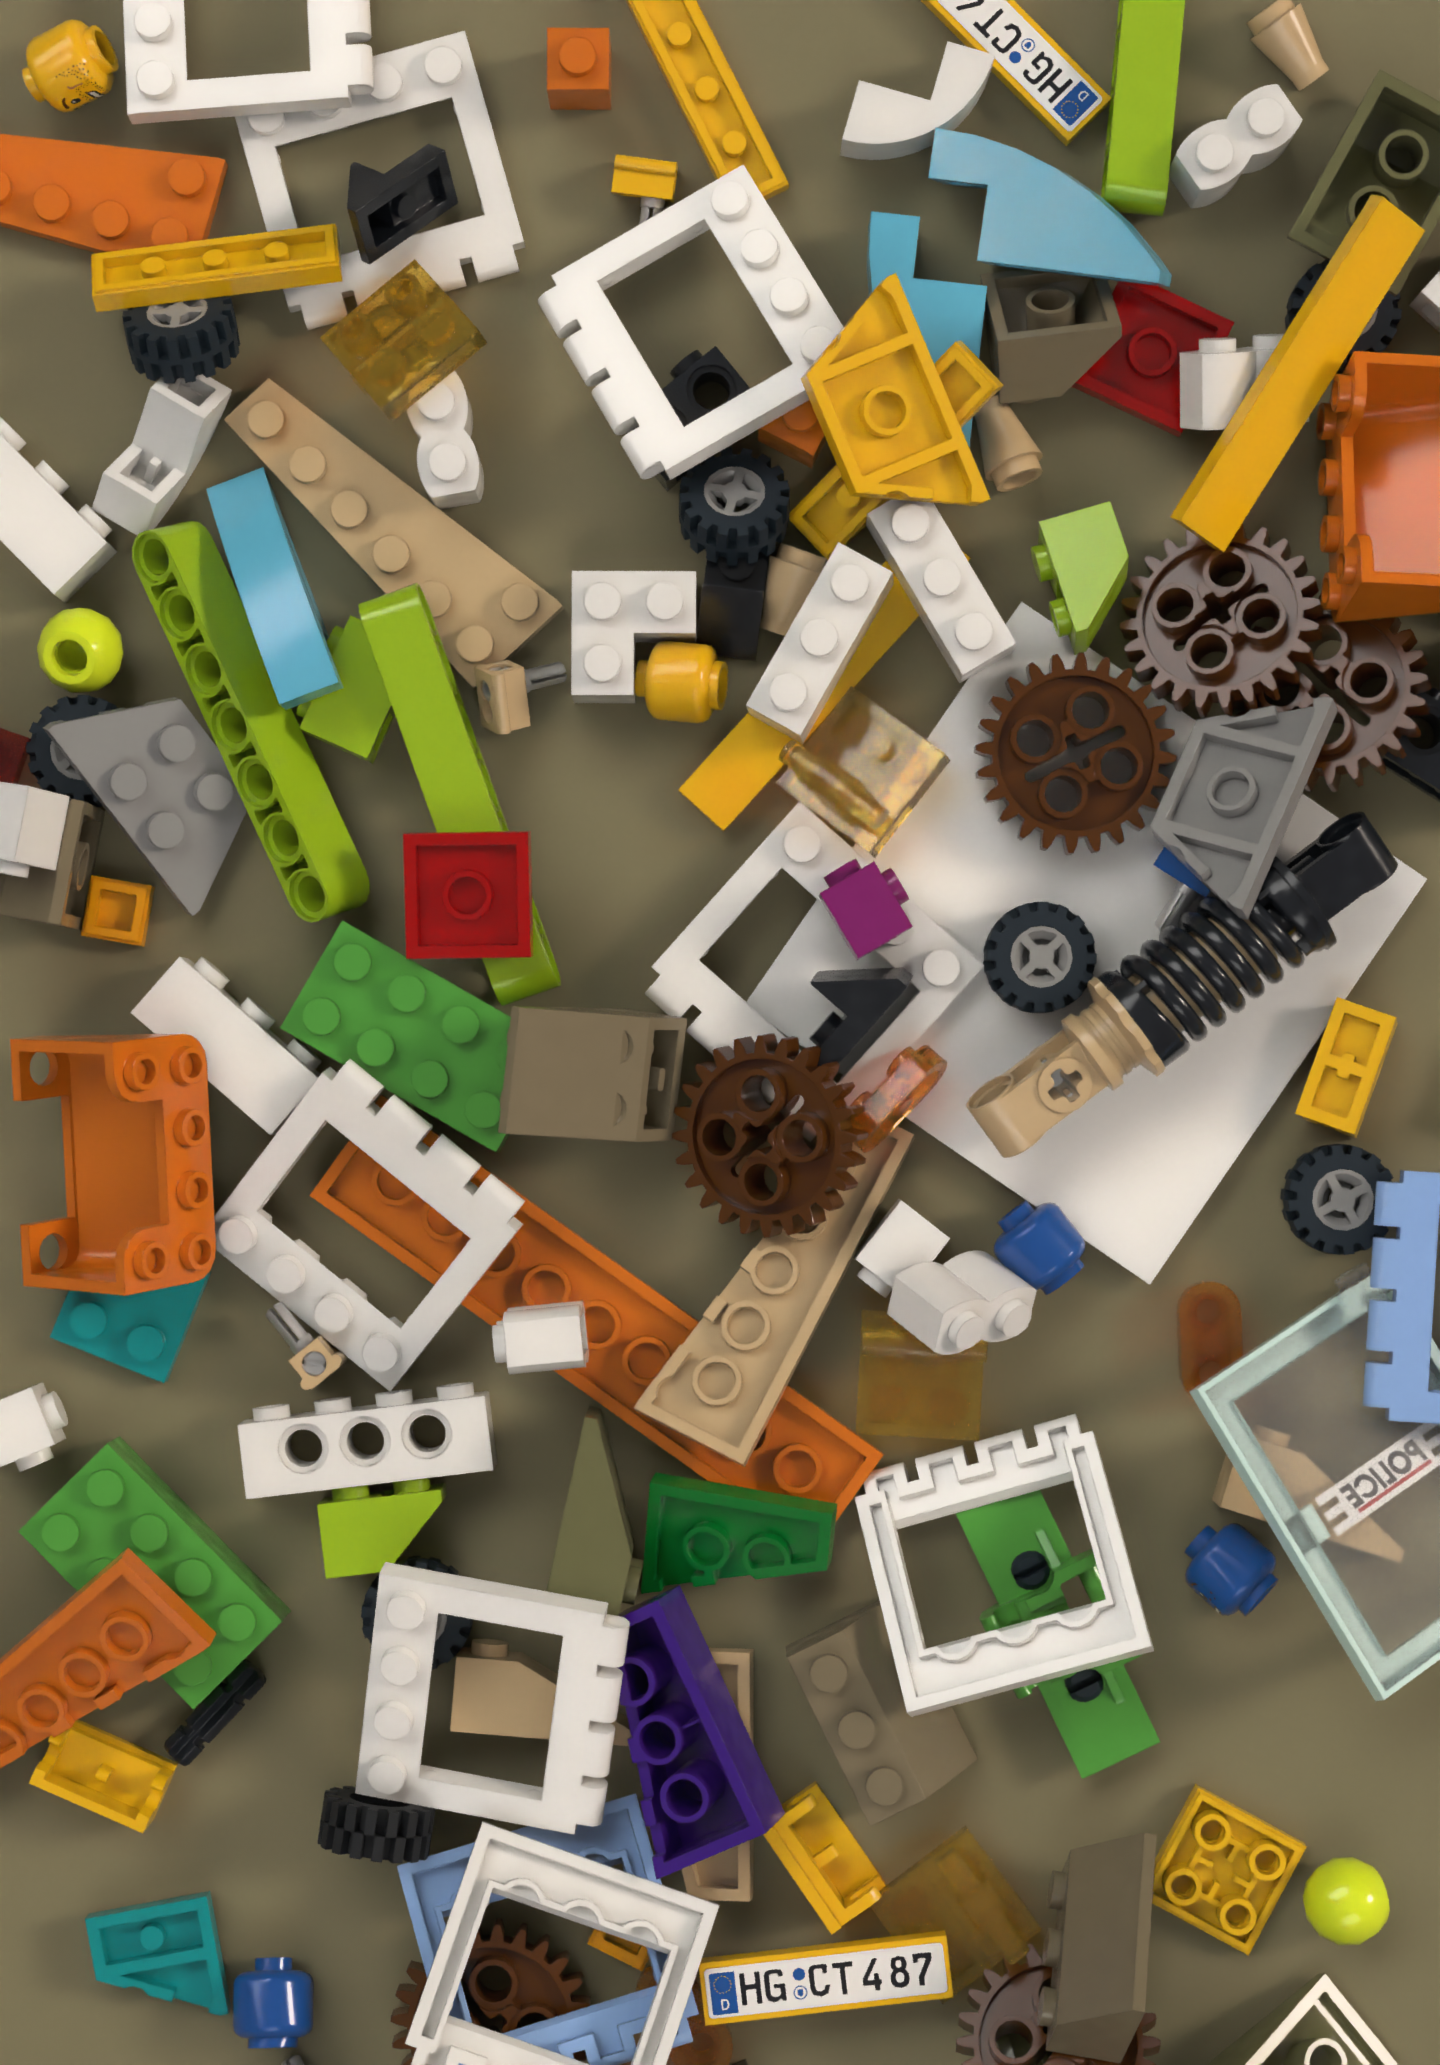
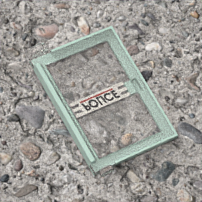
M1366 1262L1349 1269L1334 1280L1339 1289L1338 1293L1189 1391L1373 1699L1375 1701H1382L1440 1660V1424L1388 1421L1385 1418V1408L1363 1406L1365 1361L1388 1362L1389 1352L1366 1349L1369 1299L1392 1300L1393 1289L1370 1287L1371 1270ZM1431 1339L1428 1390H1440V1350L1434 1340Z

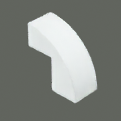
M947 41L931 100L859 80L843 134L840 156L864 160H885L910 155L932 146L935 127L953 131L977 104L986 87L995 55Z
M203 374L196 376V381L185 383V378H178L175 384L164 383V379L161 377L149 390L132 444L103 472L91 509L137 536L141 532L154 529L177 499L199 463L223 415L232 389L211 377L206 378Z

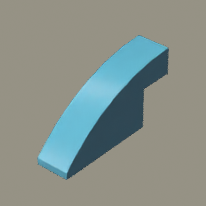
M935 127L928 178L942 184L987 189L977 261L994 266L1170 287L1171 273L1137 229L1106 200L1078 180L1017 148L978 135Z
M871 211L867 247L869 295L882 280L896 273L933 362L935 363L959 340H962L979 358L987 286L913 278L920 216ZM973 417L961 428L969 447Z
M264 467L207 488V494L220 538L279 705L287 710L344 688L326 642L329 638Z

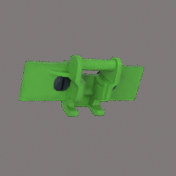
M1040 1490L955 1513L998 1602L983 1611L979 1617L985 1632L1068 1610L1067 1600L1060 1586L1076 1576H1079L1091 1603L1106 1599L1093 1550L1090 1549L1074 1557L1071 1556ZM1141 1655L1013 1689L1017 1699H1021L1030 1695L1032 1689L1038 1686L1082 1779L1160 1742L1124 1664Z

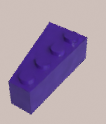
M680 1585L636 1604L619 1614L620 1617H624L630 1622L625 1663L623 1666L617 1667L623 1672L619 1700L620 1705H624L626 1708L631 1737L627 1740L632 1763H637L644 1798L640 1803L645 1827L650 1826L655 1850L652 1861L656 1880L767 1833L785 1814Z

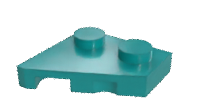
M211 1271L203 1279L194 1283L127 1296L68 1290L50 1338L165 1383L170 1377Z
M210 1891L89 1913L85 1918L97 1981L121 1988L131 1986L141 1988L149 1996L170 2002L175 1998L209 2008L208 2013L218 2016L229 2014L232 2006Z

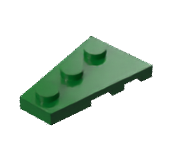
M656 1472L649 1485L641 1594L660 1592L667 1585L691 1582L693 1587L716 1585L718 1579L751 1575L756 1580L827 1571L832 1560L837 1503Z

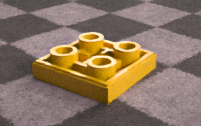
M1195 1784L1155 1858L1152 1904L1249 1956L1307 1846L1299 1839Z

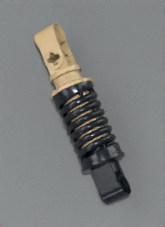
M1354 812L1340 818L1327 827L1315 841L1287 862L1283 863L1275 856L1248 920L1239 918L1217 896L1216 898L1204 897L1199 901L1197 912L1186 911L1180 915L1178 927L1173 925L1166 926L1160 932L1159 941L1147 940L1144 942L1140 949V956L1127 955L1124 957L1120 965L1121 974L1118 970L1106 971L1098 978L1093 977L1089 980L1087 987L1093 1000L1089 1008L1081 1011L1079 1016H1074L1072 1013L1061 1020L1063 1029L1041 1046L1035 1048L1028 1056L1004 1074L995 1077L981 1086L969 1098L966 1104L967 1109L1001 1156L1009 1158L1029 1149L1046 1131L1073 1111L1082 1107L1105 1087H1109L1113 1091L1124 1083L1123 1075L1130 1073L1133 1068L1142 1065L1155 1076H1159L1164 1072L1165 1067L1189 1050V1041L1182 1031H1185L1194 1041L1203 1040L1206 1038L1208 1031L1200 1019L1202 1016L1211 1026L1220 1027L1227 1019L1226 1013L1220 1005L1221 1002L1231 1012L1239 1013L1246 1005L1245 998L1239 990L1240 988L1253 999L1259 998L1264 994L1265 986L1258 974H1261L1271 984H1278L1283 980L1284 971L1277 961V955L1288 966L1299 968L1304 964V954L1308 956L1313 951L1320 952L1323 949L1328 950L1334 946L1337 940L1328 920L1364 893L1375 889L1389 879L1398 867L1397 861L1364 812ZM1296 936L1299 940L1294 942L1292 937ZM1061 1069L1060 1076L1063 1082L1059 1086L1053 1087L1055 1083L1051 1075L1054 1071Z

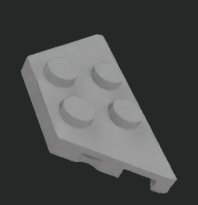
M1325 696L1313 698V707L1280 713L1277 712L1274 705L1252 709L1246 714L1237 717L1225 714L1198 719L1152 820L1150 829L1155 838L1239 918L1248 920L1337 714L1338 709L1333 698Z
M172 697L147 702L142 706L127 709L122 707L98 712V715L68 721H53L44 726V731L184 911L191 916L199 912L247 810L219 749L183 701Z

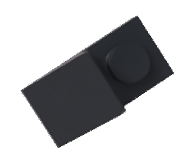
M427 144L385 174L357 162H353L350 165L347 210L361 260L367 264L373 263L458 204L446 152L431 144Z
M759 552L758 561L751 564L747 563L745 557L738 558L737 566L727 565V558L719 557L716 563L707 560L704 584H702L696 644L712 646L718 657L756 662L769 556L767 557L762 552Z
M904 967L817 972L810 982L811 985L845 1014L841 1018L832 1011L810 1036L809 1039L821 1048L817 1066L836 1061L840 1063L908 987L913 975Z

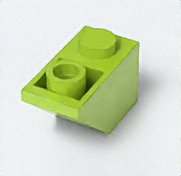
M1110 501L1039 521L1038 545L1030 547L1033 565L1040 583L1050 580L1056 600L1049 601L1050 615L1058 637L1068 635L1074 655L1088 650L1127 580L1129 554Z
M350 615L345 628L336 625L327 640L328 648L344 688L298 705L296 715L303 718L299 728L305 734L373 764L395 714L362 621Z
M430 1478L393 1482V1489L369 1492L368 1485L331 1489L332 1497H325L317 1504L326 1579L380 1573L385 1562L395 1563L447 1496L446 1483L430 1485Z

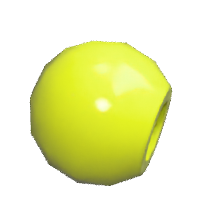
M88 608L66 609L51 617L41 631L37 645L40 668L51 683L75 693L98 691L111 683L120 669L124 655L121 633L108 617Z
M1354 1857L1332 1858L1316 1868L1305 1883L1303 1902L1306 1919L1319 1936L1338 1945H1360L1376 1935L1388 1920L1390 1907L1384 1882L1373 1866Z

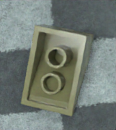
M1380 69L1348 124L1287 239L1330 261L1371 194L1385 197L1425 230L1387 293L1396 297L1440 219V101Z
M589 1406L584 1417L546 1591L607 1602V1614L619 1616L621 1603L630 1605L635 1603L643 1560L632 1558L635 1540L602 1409Z
M1320 1973L1211 2060L1208 2065H1398V2063L1325 1973Z

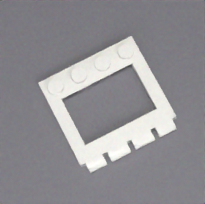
M123 0L127 115L132 124L350 108L352 107L351 96L366 95L374 91L372 47L367 44H353L367 42L372 37L370 0H307L310 71L187 80L184 0Z
M465 30L373 56L374 91L366 95L351 96L352 107L235 116L267 232L299 228L281 166V159L276 147L311 136L344 129L348 126L379 117L383 118L405 112L408 109L451 98L453 100V109L459 121L480 196L481 209L485 215L414 234L371 264L361 260L359 250L342 254V282L283 289L290 312L302 310L308 330L348 320L349 315L344 301L346 297L355 295L361 316L408 303L403 282L414 279L419 299L466 287L461 267L464 264L473 262L478 283L519 272L514 250L525 248V243Z
M744 165L739 166L551 275L556 286L544 292L538 299V304L559 338L567 337L563 347L585 384L590 387L597 385L591 392L614 434L623 435L627 433L622 437L620 444L641 479L652 478L665 470L671 480L808 401L809 398L801 378L843 328L837 315ZM711 229L792 362V365L684 427L603 291Z
M799 801L652 965V968L660 976L645 992V995L667 1015L682 1017L692 1005L699 1009L702 1013L688 1027L686 1032L712 1055V1050L715 1048L730 1046L733 1049L735 1039L749 1036L756 1042L758 1035L774 1033L779 1043L782 1038L786 1037L705 966L700 959L708 953L709 949L768 883L778 875L782 868L821 902L819 894L829 888L824 879L825 876L854 859L858 861L861 868L870 863ZM910 899L900 906L913 927L875 951L892 967H904L913 975L910 983L919 992L911 998L909 1004L851 1069L840 1078V1081L838 1083L835 1082L836 1085L849 1082L854 1083V1089L844 1098L847 1106H860L984 967L978 959ZM764 1078L761 1092L765 1101L770 1104L775 1096L774 1087L767 1078ZM801 1095L795 1107L790 1111V1115L795 1114L804 1104V1099ZM806 1121L803 1126V1136L811 1142L816 1136V1131Z
M349 1059L338 1073L331 1067L321 1073L216 1213V1250L279 1302H283L289 1310L322 1335V1337L344 1353V1355L388 1391H391L522 1227L523 1223L515 1218L514 1215L524 1204L525 1200L492 1173L478 1188L470 1180L482 1165L444 1134L429 1148L422 1141L433 1125L395 1094L390 1097L382 1108L376 1105L374 1101L382 1092L384 1086L352 1059ZM327 1122L470 1238L462 1251L404 1324L396 1317L387 1318L367 1301V1294L348 1278H338L320 1263V1255L300 1239L293 1241L272 1224V1216L262 1209Z
M1076 1414L1034 1425L1038 1446L1029 1449L1022 1429L974 1442L979 1463L969 1465L963 1445L915 1458L919 1479L911 1482L904 1462L873 1470L863 1483L866 1494L854 1497L906 1711L911 1717L1154 1651L1097 1440L1093 1431L1081 1432ZM1074 1481L1106 1599L926 1648L897 1530Z
M385 1562L379 1573L355 1794L573 1835L578 1824L591 1827L601 1825L608 1786L607 1780L603 1777L608 1776L610 1771L615 1727L611 1723L617 1719L623 1672L617 1667H621L625 1663L630 1622L624 1617L607 1614V1602ZM438 1613L563 1636L543 1787L420 1765Z
M482 1821L405 2044L416 2048L411 2065H458L459 2063L464 2065H590L449 2015L453 2008V2001L485 1909L489 1904L491 1893L668 1954L631 2065H666L719 1905Z

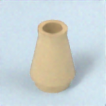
M1277 0L1246 23L1254 35L1250 41L1293 82L1298 91L1304 89L1330 70L1322 58L1301 3L1295 6L1292 0Z
M998 395L993 396L974 415L977 425L985 478L988 481H994L997 491L1006 492L1023 487L1036 480L1042 474L1043 470L1039 461L1042 459L1043 454L1014 414L1009 403L1000 404Z
M784 543L779 545L776 557L771 555L769 557L760 628L783 636L786 635L822 572L827 558Z

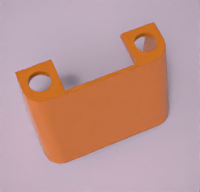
M1354 351L1343 373L1334 376L1329 403H1321L1319 405L1316 419L1318 440H1325L1326 459L1323 458L1321 460L1318 472V492L1320 496H1327L1328 515H1324L1322 518L1319 535L1321 552L1329 553V572L1325 573L1321 588L1322 608L1324 610H1331L1332 619L1335 623L1440 613V356Z
M187 1034L53 1035L10 1039L13 1101H28L61 1096L67 1217L20 1224L23 1286L127 1296L194 1283L203 1279L211 1270L215 1260L216 1236L207 1060L201 1043L192 1035ZM36 1052L45 1053L50 1064L46 1080L39 1085L34 1082L30 1074V1061ZM52 1234L59 1244V1256L56 1263L47 1269L40 1259V1246L43 1240Z

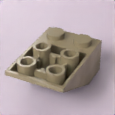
M512 1006L510 1027L507 1033L508 1047L504 1084L500 1096L501 1111L498 1133L628 1142L673 1141L672 1133L675 1131L676 1122L674 1108L678 1104L687 1018L629 1008Z

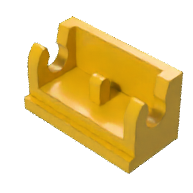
M1337 997L1295 1114L1311 1123H1318L1335 1129L1344 1135L1357 1138L1396 1030L1397 1018Z
M79 1719L75 1721L72 1728L54 1738L51 1735L48 1740L50 1745L42 1761L36 1766L29 1784L140 1833H144L157 1814L178 1763Z
M814 1781L781 1804L785 1814L763 1835L832 1935L841 1929L844 1924L877 1902L882 1897L879 1891L886 1886V1883L821 1787Z

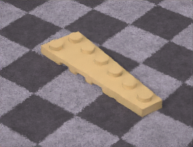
M270 378L263 382L224 419L227 425L385 594L415 583L420 585L430 607L449 663L475 691L477 690L474 669L476 665H487L509 660L563 610V606L552 595Z
M866 1110L851 1120L852 1128L868 1132V1138L853 1142L852 1150L864 1156L866 1163L847 1168L846 1171L855 1178L858 1185L856 1188L846 1191L837 1190L845 1205L833 1211L824 1209L826 1221L811 1227L805 1222V1231L787 1235L785 1230L782 1229L780 1235L770 1238L763 1237L756 1248L753 1247L740 1264V1269L722 1293L716 1296L703 1313V1318L685 1342L678 1346L638 1399L634 1407L637 1412L743 1467L746 1466L915 1140L914 1134Z

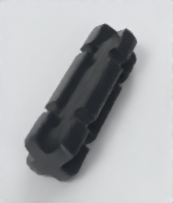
M247 1659L243 1660L226 1677L228 1682L226 1684L221 1682L185 1720L187 1725H180L165 1741V1750L176 1762L183 1766L189 1765L205 1748L203 1743H210L245 1706L244 1699L246 1698L250 1701L264 1686L266 1677L255 1664Z

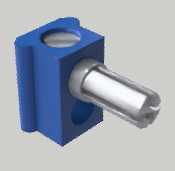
M1164 847L1153 865L1179 882L1175 887L1176 890L1155 921V926L1159 930L1162 929L1183 894L1186 897L1167 926L1173 925L1178 927L1180 915L1188 911L1193 901H1196L1200 894L1204 897H1209L1212 892Z

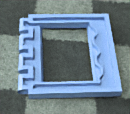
M1400 1170L1399 1182L1376 1181L1374 1225L1397 1227L1396 1238L1373 1237L1370 1287L1393 1289L1392 1300L1369 1299L1366 1349L1389 1352L1388 1362L1365 1361L1363 1406L1385 1408V1418L1388 1421L1440 1424V1390H1428L1440 1209V1172Z
M636 1793L605 1802L601 1825L591 1827L578 1824L574 1835L531 1826L512 1830L514 1833L608 1866L622 1863L623 1871L662 1884L660 1878L656 1880L652 1861L654 1855ZM475 1842L430 1855L424 1861L419 1860V1862L415 1863L407 1862L397 1865L427 1978L446 1927L444 1917L450 1915ZM491 1893L489 1904L506 1899V1897ZM646 1947L653 1970V1977L658 1985L668 1954ZM460 1981L453 2001V2008L449 2015L472 2023ZM657 1985L502 2034L573 2059V2053L584 2050L587 2062L590 2065H621L631 2062L636 2050L633 2034L640 2033L643 2030ZM692 1989L672 2048L693 2042L687 2018L697 2015L699 2012Z

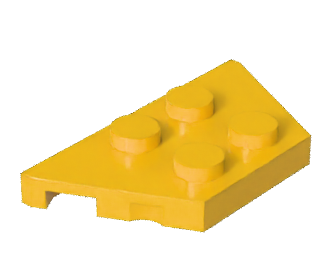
M896 273L892 274L879 283L802 376L801 381L850 496L977 506L991 498Z

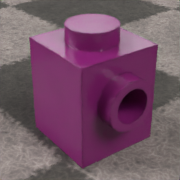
M854 859L824 877L829 888L821 892L819 898L856 961L913 927L900 906L907 902L909 897L891 868L881 873L874 861L861 868L858 861Z

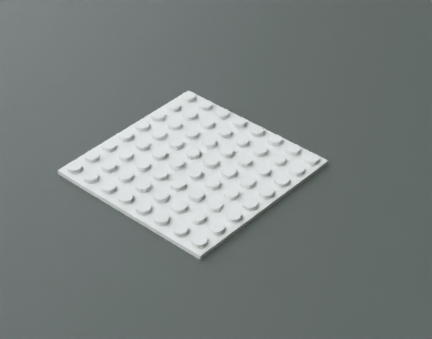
M1021 601L1006 623L1007 628L1017 643L1013 652L968 678L852 848L869 863L874 861L881 873L891 868L901 882L909 899L982 964L984 961L983 950L985 941L993 926L1005 913L1026 903L1049 902L1056 905L1060 904L1068 908L1076 916L1078 915L1085 922L1084 925L1089 933H1092L1095 941L1094 949L1095 953H1097V963L1094 967L1093 977L1098 978L1106 971L1118 970L1121 974L1120 965L1124 957L1127 955L1140 956L1141 946L1147 940L1159 941L1161 930L1155 926V921L1176 890L1175 887L1179 882L1153 865L1164 848L1150 829L1156 812L1140 807L1138 812L1143 818L1145 827L1138 832L1123 822L1121 827L1124 842L1117 846L1105 833L1101 834L1100 851L1092 854L1084 838L1078 839L1074 853L1072 855H1065L1062 838L1055 837L1053 843L1046 851L1040 850L1041 832L1034 829L1023 840H1019L1017 835L1022 821L1017 816L1002 824L997 821L1007 805L1003 799L985 803L983 798L996 785L994 780L976 779L975 776L978 770L990 765V758L973 753L974 747L977 744L991 742L992 736L979 729L978 724L981 719H999L1000 716L988 704L993 696L1011 701L1012 697L1005 685L1006 680L1009 677H1013L1026 686L1029 684L1026 674L1028 664L1033 662L1046 675L1049 674V663L1052 655H1059L1066 670L1072 669L1076 657L1068 635L1058 637L1053 622ZM1091 648L1084 652L1087 660V669L1095 671L1104 657ZM1110 662L1109 676L1116 679L1123 670ZM1133 677L1128 685L1133 692L1145 686ZM1151 690L1143 702L1147 709L1165 705L1167 708L1164 714L1154 721L1156 728H1167L1175 731V735L1160 744L1161 751L1170 752L1177 756L1176 762L1167 766H1161L1158 770L1159 773L1171 780L1196 720L1183 711H1177L1174 705L1164 698L1158 700ZM1082 697L1073 703L1072 713L1079 725L1091 729L1101 726L1104 721V711L1097 700L1090 697ZM1027 725L1020 728L1017 732L1018 747L1023 753L1034 757L1047 753L1049 738L1042 728L1036 725ZM1120 726L1114 727L1077 747L1071 743L1070 739L1065 740L1067 749L1058 758L1026 772L1025 779L1028 782H1034L1070 762H1075L1080 770L1085 769L1082 760L1091 751L1123 737L1124 729ZM1109 752L1104 754L1101 759V771L1108 781L1115 784H1123L1129 781L1132 775V766L1125 755L1119 752ZM1058 779L1048 783L1045 797L1049 806L1058 812L1072 811L1077 804V793L1072 784ZM1152 788L1150 793L1161 802L1166 789ZM1302 793L1275 856L1283 863L1287 862L1315 841L1327 827L1339 820V818ZM1393 856L1398 863V867L1389 879L1375 889L1364 893L1328 920L1337 940L1334 946L1328 950L1323 949L1320 952L1313 951L1308 956L1304 954V964L1299 968L1288 966L1277 955V961L1284 971L1283 980L1278 984H1271L1261 974H1258L1265 986L1264 994L1259 998L1253 999L1240 988L1239 990L1245 998L1246 1005L1239 1013L1231 1012L1221 1002L1220 1005L1224 1009L1227 1019L1220 1027L1211 1026L1202 1016L1200 1019L1208 1031L1206 1038L1203 1040L1194 1041L1185 1031H1182L1189 1041V1050L1165 1067L1166 1069L1163 1073L1155 1076L1142 1065L1133 1068L1130 1073L1123 1075L1124 1083L1114 1091L1109 1087H1105L1082 1107L1073 1111L1046 1131L1033 1146L1016 1156L1009 1158L1001 1156L969 1112L966 1104L969 1098L981 1086L995 1077L1004 1074L1028 1056L1031 1051L1063 1029L1061 1020L1071 1013L1074 1016H1079L1081 1011L1088 1009L1089 1005L1093 1003L1088 987L1076 1001L1065 1008L1049 1013H1029L1020 1011L1002 1001L989 985L983 967L870 1094L1035 1207L1048 1202L1058 1205L1086 1242L1150 1285L1325 1030L1336 998L1346 999L1427 878ZM1211 892L1209 897L1216 898V895L1213 892ZM1184 894L1181 897L1178 904L1176 905V907L1174 908L1169 918L1167 919L1162 929L1169 924L1170 920L1176 913L1177 909L1186 897ZM1200 894L1197 900L1193 901L1188 911L1197 912L1199 901L1204 896ZM816 900L751 994L747 1003L787 1037H798L799 1045L803 1048L816 1045L809 1039L810 1036L832 1011L841 1018L845 1015L811 985L810 982L817 972L894 967L875 950L856 961L826 908L820 901ZM1296 936L1292 937L1294 942L1299 940ZM909 983L903 993L839 1063L838 1072L843 1075L847 1073L909 1004L911 998L918 994L919 990L913 984ZM1061 1069L1054 1071L1051 1075L1055 1083L1053 1087H1057L1063 1082L1060 1076Z

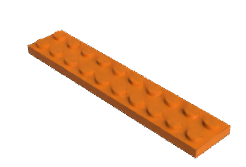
M381 1095L375 1104L382 1108L389 1098ZM431 1129L422 1142L430 1148L440 1135ZM350 1140L309 1195L434 1285L470 1239ZM481 1166L470 1181L479 1188L492 1172ZM497 1177L525 1200L524 1204L514 1215L523 1225L462 1301L461 1305L492 1326L496 1325V1321H503V1313L511 1307L583 1300L589 1362H586V1367L553 1371L707 1481L837 1503V1521L884 1455L883 1452L789 1385H787L745 1467L637 1412L634 1407L638 1399L678 1346L685 1342L700 1321Z

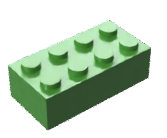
M342 920L280 1029L343 1065L349 1059H352L384 1086V1089L494 1152H500L510 1134L498 1133L501 1111L500 1096L504 1084L508 1047L507 1033L510 1027L511 1016L416 961L406 959V956Z
M120 1436L108 1442L18 1531L76 1591L80 1590L125 1549L130 1548L217 1633L206 1650L161 1675L193 1710L291 1612L285 1603Z

